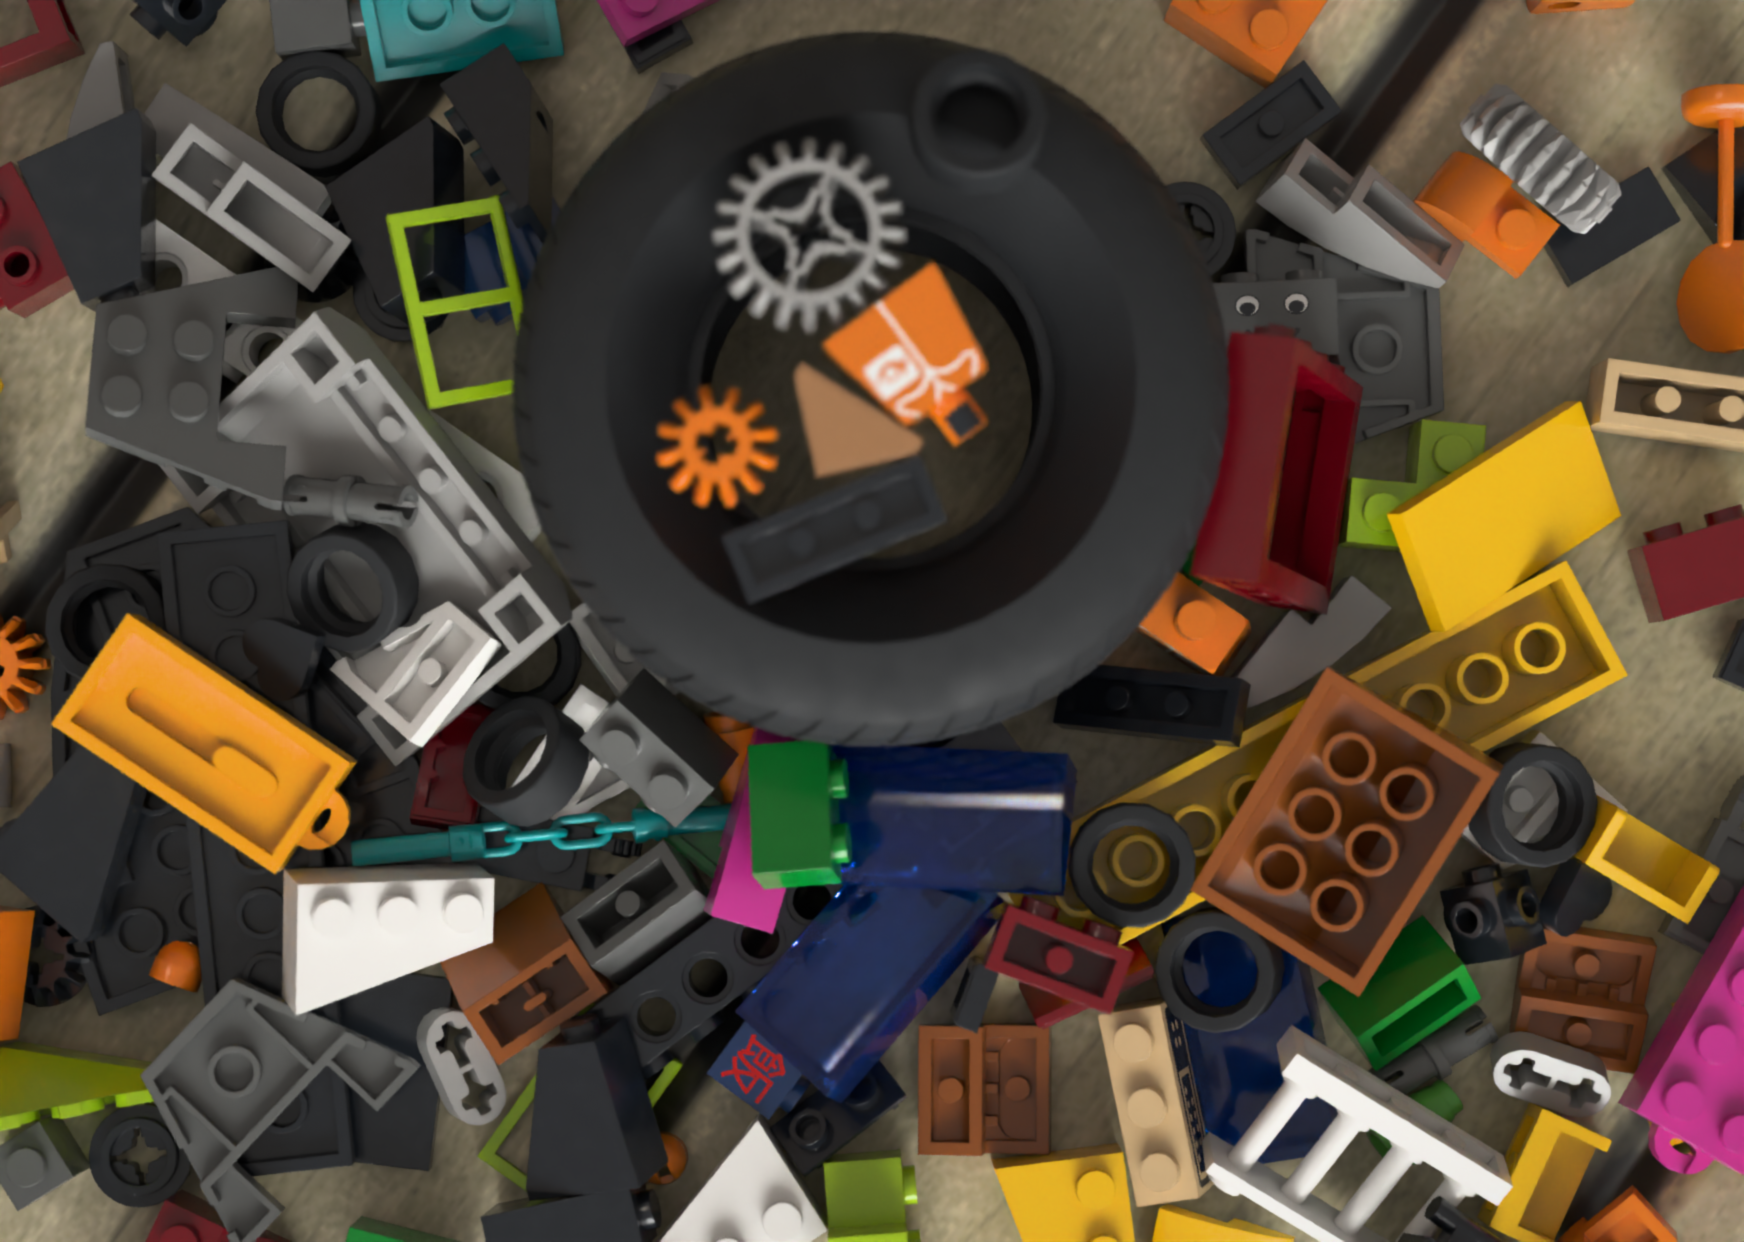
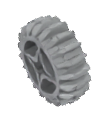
M1494 84L1484 96L1481 94L1469 107L1470 112L1460 122L1462 134L1534 200L1575 233L1586 234L1596 222L1600 224L1611 212V206L1622 195L1619 183L1507 85Z
M805 139L802 146L804 160L791 162L789 148L785 143H780L775 146L776 160L779 167L770 170L764 159L758 155L750 159L751 170L759 180L755 185L743 177L737 175L732 177L729 182L730 188L737 196L743 199V202L739 204L732 201H720L717 206V212L724 219L736 223V226L715 229L713 231V240L715 244L724 247H736L735 251L726 253L718 258L717 264L722 273H731L743 269L744 273L737 277L729 287L730 292L735 298L745 296L754 288L759 291L749 308L753 316L759 318L765 314L773 302L779 305L775 318V325L778 329H787L794 310L803 312L804 332L806 334H814L817 329L816 312L828 310L830 324L835 330H838L845 326L844 315L840 308L841 305L849 302L855 313L859 316L870 309L866 298L861 293L865 287L877 296L883 298L887 296L890 291V285L876 271L877 269L888 272H899L901 270L902 259L894 253L883 250L884 246L904 244L906 242V230L883 225V223L901 215L902 206L898 200H889L877 204L876 200L884 195L890 187V181L885 175L877 176L865 185L861 182L870 166V161L867 157L860 155L853 161L849 169L845 170L841 167L844 158V146L842 144L834 143L831 146L826 162L816 160L817 148L815 140ZM800 183H815V187L811 189L806 202L798 209L782 211L772 208L771 212L761 209L773 195L784 188ZM836 189L848 195L861 209L869 228V244L852 239V233L838 228L831 220L830 216ZM821 206L819 211L821 236L830 235L831 242L827 241L826 244L815 242L810 252H806L802 266L798 268L801 261L798 237L790 238L789 232H793V230L805 231L809 222L814 221L817 209ZM752 230L767 234L768 240L782 245L789 253L786 266L787 273L783 285L776 283L768 277L754 259L751 252ZM832 261L847 264L848 261L860 264L850 277L832 288L816 292H803L814 269L822 263Z

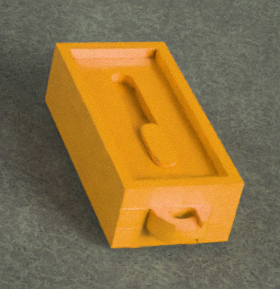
M127 613L52 722L53 726L274 874L286 867L299 846L309 850H322L332 846L345 835L350 824V806L346 797L338 789L358 760L142 615ZM329 808L331 810L329 821L322 830L315 832L314 824L323 811Z

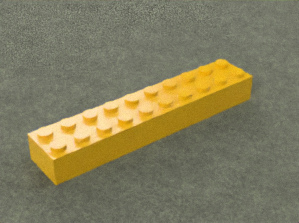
M1562 561L1537 571L1447 632H1434L1428 629L1343 675L1449 731L1466 743L1484 752L1624 678L1628 674L1568 562ZM1311 692L1243 727L1240 748L1209 745L990 861L1011 903L1020 906L1023 895L1041 900L1061 909L1057 918L1060 922L1082 929L1085 918L1123 932L1119 944H1123L1204 901V898L1190 890L1184 904L1166 920L1144 928L1118 927L1092 914L1076 896L1068 873L1069 848L1079 827L1098 810L1120 802L1149 804L1170 814L1187 832L1196 856L1195 882ZM1123 826L1112 830L1099 842L1093 855V873L1098 886L1108 897L1121 903L1137 904L1153 898L1164 887L1170 872V857L1165 844L1154 832L1141 826Z

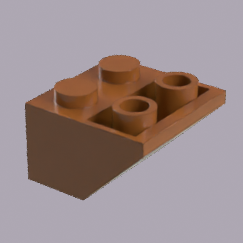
M543 882L493 914L492 943L440 962L462 1012L498 1066L614 988L606 976L590 966L560 918L565 913Z

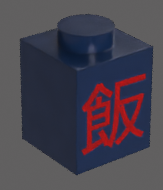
M749 1016L746 1017L707 1071L709 1076L767 1119L771 1118L778 1107L789 1113L811 1083L802 1076L808 1068L809 1061Z

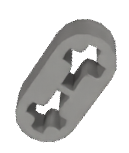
M440 1007L430 1011L423 1017L418 1026L416 1040L418 1049L443 1105L452 1116L470 1125H483L493 1121L500 1115L505 1106L507 1092L505 1083L492 1055L462 1011L450 1007ZM445 1023L457 1029L461 1028L462 1033L454 1038V1044L460 1055L458 1060L455 1059L454 1054L450 1050L436 1046V1042L444 1037L442 1026ZM465 1072L468 1073L472 1081L487 1087L479 1095L481 1105L477 1109L461 1101V1099L469 1094V1088L463 1077Z
M1522 1031L1508 1033L1499 1038L1492 1046L1490 1059L1494 1082L1502 1092L1512 1097L1574 1117L1592 1116L1602 1111L1609 1103L1611 1089L1606 1066L1599 1057L1589 1052ZM1523 1058H1528L1532 1061V1065L1522 1064L1518 1071L1510 1070L1509 1064L1519 1065ZM1583 1078L1591 1079L1592 1085L1581 1084L1577 1091L1569 1089V1084L1578 1085L1582 1082Z

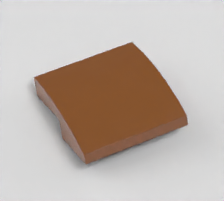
M1543 927L1547 944L1519 956L1509 1033L1518 1031L1533 1033L1599 1057L1605 1064L1606 1070L1635 1074L1649 1018L1644 1005L1657 950L1654 939L1652 937L1580 927L1575 933L1565 937Z
M981 1023L978 1032L975 1033L955 1024L919 1025L918 1155L983 1156L985 1153L1049 1155L1051 1153L1052 1026L1043 1030L1042 1027L1038 1028L1034 1023Z

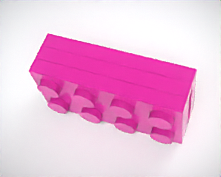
M1744 885L1618 1101L1619 1104L1652 1123L1648 1132V1143L1652 1155L1665 1168L1681 1174H1696L1706 1169L1713 1160H1716L1724 1166L1744 1175ZM1673 1138L1684 1141L1690 1149L1689 1153L1678 1152L1671 1146L1670 1141Z

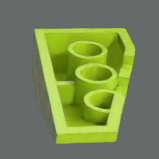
M21 1041L0 1044V1131L19 1128L21 1124L38 1121L44 1115L52 1114V1118L66 1119L105 1109L104 1105L116 1103L117 1107H127L153 1102L154 1100L140 1076L152 1062Z

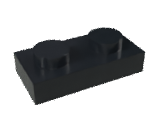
M1303 60L1201 136L1200 141L1238 190L1294 149L1305 138H1309L1336 118L1342 110L1305 60Z

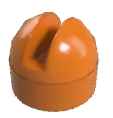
M174 941L163 946L156 955L148 975L175 987L198 993L202 983L199 948L193 943L185 941Z
M660 1132L669 1160L666 1164L670 1173L660 1176L658 1171L648 1182L656 1185H667L676 1181L685 1171V1165L687 1166L688 1151L684 1142L678 1136L669 1132Z

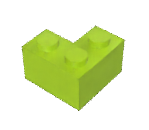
M1422 419L1410 426L1405 482L1353 477L1348 480L1338 547L1401 553L1387 513L1484 453L1486 425Z
M900 1149L834 1154L823 1163L828 1217V1242H921L919 1229L907 1230L905 1205L917 1204L915 1166H902Z

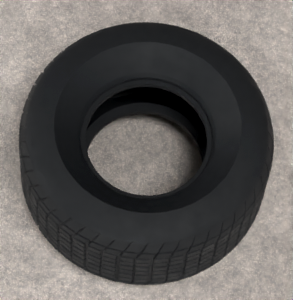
M842 32L799 38L771 45L724 62L684 83L678 89L676 88L636 118L609 144L607 149L605 148L582 176L578 185L575 186L563 205L536 259V267H533L522 304L523 311L520 312L514 349L516 358L513 359L512 397L514 400L513 415L516 443L519 449H521L518 451L526 489L530 493L529 498L542 533L548 537L547 543L564 575L569 577L568 580L590 612L598 616L597 620L622 647L629 649L628 652L658 677L666 678L668 684L697 702L705 703V706L740 722H750L751 726L784 736L791 735L792 738L827 744L891 746L922 743L969 733L1025 712L1068 688L1097 667L1099 662L1105 660L1139 627L1160 601L1163 593L1167 591L1185 562L1187 554L1192 549L1205 519L1207 506L1210 505L1220 470V460H1222L1227 429L1229 365L1225 331L1215 287L1192 229L1176 200L1154 169L1117 128L1076 95L1026 66L1024 67L1030 71L1043 92L1047 118L1037 159L1024 176L1000 191L969 194L949 189L928 175L913 153L909 130L911 107L917 85L933 64L955 52L980 49L977 47L938 37L901 32ZM980 86L958 88L947 94L939 104L935 118L937 133L943 143L957 154L976 159L998 156L1007 151L1017 138L1020 126L1017 109L1012 101L996 90ZM805 139H814L817 148L816 160L827 162L829 149L834 143H839L844 146V158L841 167L845 170H848L853 161L860 155H864L869 159L870 166L867 174L861 180L864 185L881 175H885L890 181V187L884 195L876 200L877 204L889 200H898L901 203L902 214L893 220L883 223V225L905 229L906 242L898 246H884L883 249L909 252L933 260L953 270L979 289L997 308L1009 325L1020 347L1030 381L1032 417L1029 441L1022 466L1011 487L989 512L959 535L934 547L903 556L878 559L859 558L750 604L722 536L762 519L738 495L737 504L727 507L721 496L720 485H713L711 499L706 506L696 504L695 491L700 480L699 478H696L686 489L680 492L675 491L670 485V481L687 464L682 463L671 467H662L659 464L657 455L664 450L680 447V443L664 439L659 435L658 429L662 423H670L684 428L686 422L677 415L673 408V403L678 399L687 402L695 414L703 410L698 397V389L704 386H709L711 389L714 369L725 339L739 315L759 292L754 288L745 296L735 298L730 292L729 287L737 277L744 273L743 269L731 273H722L717 264L718 258L736 250V247H724L715 244L713 240V231L715 229L736 226V223L728 221L718 214V203L720 201H732L742 204L743 199L737 196L730 188V180L733 176L737 175L755 185L759 180L753 174L749 161L756 155L764 159L770 170L779 167L775 154V146L777 144L785 143L790 151L791 162L804 160L803 142ZM800 183L784 188L773 195L761 209L771 212L772 208L782 211L798 209L806 202L811 189L815 187V183ZM836 189L830 216L831 220L838 228L852 233V239L869 244L870 233L864 214L848 195ZM821 206L817 209L814 221L809 222L805 231L793 230V232H789L790 238L798 237L800 264L803 263L806 252H810L815 242L825 244L827 241L831 242L830 235L821 236L819 218ZM752 230L751 252L763 272L772 280H775L787 272L786 266L789 253L782 245L768 240L767 234ZM702 438L699 443V449L704 448L708 454L705 462L717 465L718 458L713 439Z

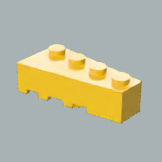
M1118 1143L1051 1151L1049 1155L1027 1154L991 1159L1022 1242H1135L1124 1154Z

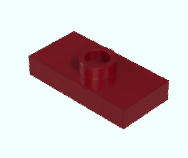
M473 703L424 745L410 813L412 825L449 830V826L477 824L481 804L467 792L462 777L464 755L475 731L484 719L496 709Z

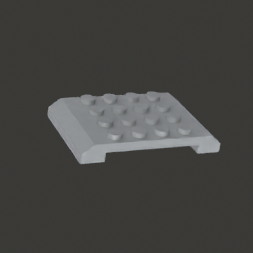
M329 306L315 311L220 403L217 440L286 446L284 486L288 478L293 474L339 480L343 475L362 476L367 483L394 486L410 485L416 489L419 501H403L402 505H395L418 508V514L412 526L404 528L391 524L365 522L378 525L397 537L412 556L419 578L418 603L409 621L402 627H410L416 624L423 614L450 601L463 609L503 644L427 742L573 619L565 584L362 326ZM169 464L166 467L160 466L197 514L212 508L226 526L289 520L294 556L296 551L314 536L338 525L334 518L303 515L299 517L290 516L285 512L283 501L282 510H272L257 504V499L230 488L227 491L218 489L204 483V478ZM283 494V500L299 501L300 497H304L301 495ZM341 550L330 555L324 567V582L329 597L341 612L352 619L362 622L373 620L382 610V590L377 575L366 561L352 552ZM380 642L372 648L354 652H346L328 647L327 649L337 661L344 657L356 660L382 645ZM370 705L356 716L395 767L421 748L405 738Z

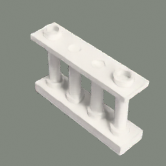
M1293 1025L1289 1027L1276 1044L1281 1073L1285 1082L1237 1144L1232 1146L1211 1132L1202 1141L1206 1173L1218 1188L1232 1196H1238L1240 1193L1320 1242H1390L1365 1227L1364 1224L1413 1163L1421 1164L1425 1161L1440 1170L1445 1180L1401 1235L1408 1233L1431 1238L1435 1235L1439 1227L1425 1218V1211L1429 1203L1437 1196H1441L1457 1207L1465 1196L1474 1197L1477 1193L1498 1206L1513 1187L1504 1155ZM1317 1095L1335 1106L1339 1114L1290 1177L1286 1179L1257 1160L1304 1099H1313ZM1371 1128L1389 1139L1392 1147L1344 1208L1339 1211L1311 1194L1312 1190L1359 1130L1367 1132Z

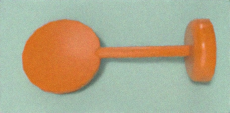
M1715 84L1697 87L1681 95L1682 117L1687 122L1703 128L1718 129L1717 243L1707 246L1690 262L1680 281L1676 305L1679 323L1692 343L1707 352L1731 354L1744 349V240H1734V128L1744 127V84Z

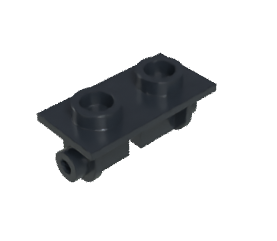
M870 1049L772 1125L770 1130L802 1175L806 1177L816 1168H821L823 1166L822 1163L886 1113L898 1108V1104L906 1099L907 1096L876 1054Z

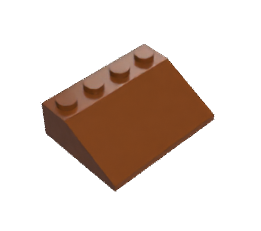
M1328 666L1190 890L1359 997L1504 765L1449 731Z

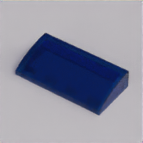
M830 744L837 759L845 758L849 778L848 798L838 799L839 823L847 822L850 828L852 859L851 862L841 863L842 883L839 884L1064 896L1077 769L1068 753Z
M905 814L735 1012L825 1096L842 1103L997 923L1005 900Z
M1192 913L1175 916L1162 922L1164 938L1172 926ZM1219 930L1203 933L1192 941L1184 955L1182 968L1185 982L1192 993L1206 1004L1219 1007L1235 1005L1245 999L1255 985L1257 966L1254 954L1246 942L1233 933ZM1281 948L1285 969L1281 991L1269 1009L1238 1030L1221 1033L1195 1029L1183 1022L1206 1135L1211 1132L1232 1146L1237 1144L1285 1082L1281 1073L1276 1044L1289 1027L1293 1025L1327 1046L1310 966ZM1317 1095L1313 1099L1305 1098L1257 1161L1266 1164L1305 1157L1339 1114L1336 1107Z

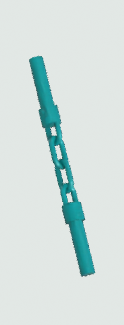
M731 804L696 807L676 828L662 815L650 809L633 808L631 821L612 823L606 815L591 812L560 816L552 822L550 829L521 831L517 825L498 821L449 826V831L352 840V862L354 867L451 857L452 862L506 857L515 854L523 842L551 840L561 850L597 848L608 843L613 834L632 832L636 844L646 843L647 840L651 839L661 841L662 838H668L670 835L724 830ZM588 822L601 823L594 828L595 833L601 835L598 838L569 841L561 839L568 836V830L561 828L563 825ZM509 831L511 833L504 836V841L512 844L507 847L486 849L485 832Z

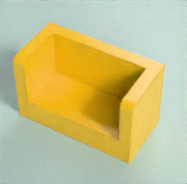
M1596 795L1598 804L1595 826L1583 848L1573 856L1688 924L1719 875L1720 868L1631 816L1618 806Z
M1529 1102L1504 1157L1513 1187L1498 1206L1485 1199L1477 1218L1487 1226L1521 1242H1556V1235L1595 1149L1598 1148L1607 1152L1612 1140Z

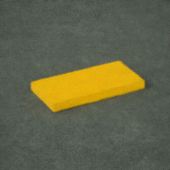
M1565 401L1387 513V517L1430 631L1447 632L1621 517V513L1581 401Z

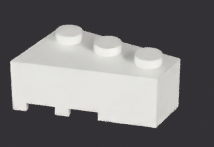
M477 863L284 869L282 998L294 1014L299 1015L492 943L494 877Z
M759 1113L655 1242H811L828 1231V1217L788 1154L770 1130L767 1121Z

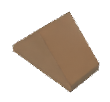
M803 363L795 372V383L817 480L904 461L919 453L924 441L921 437Z

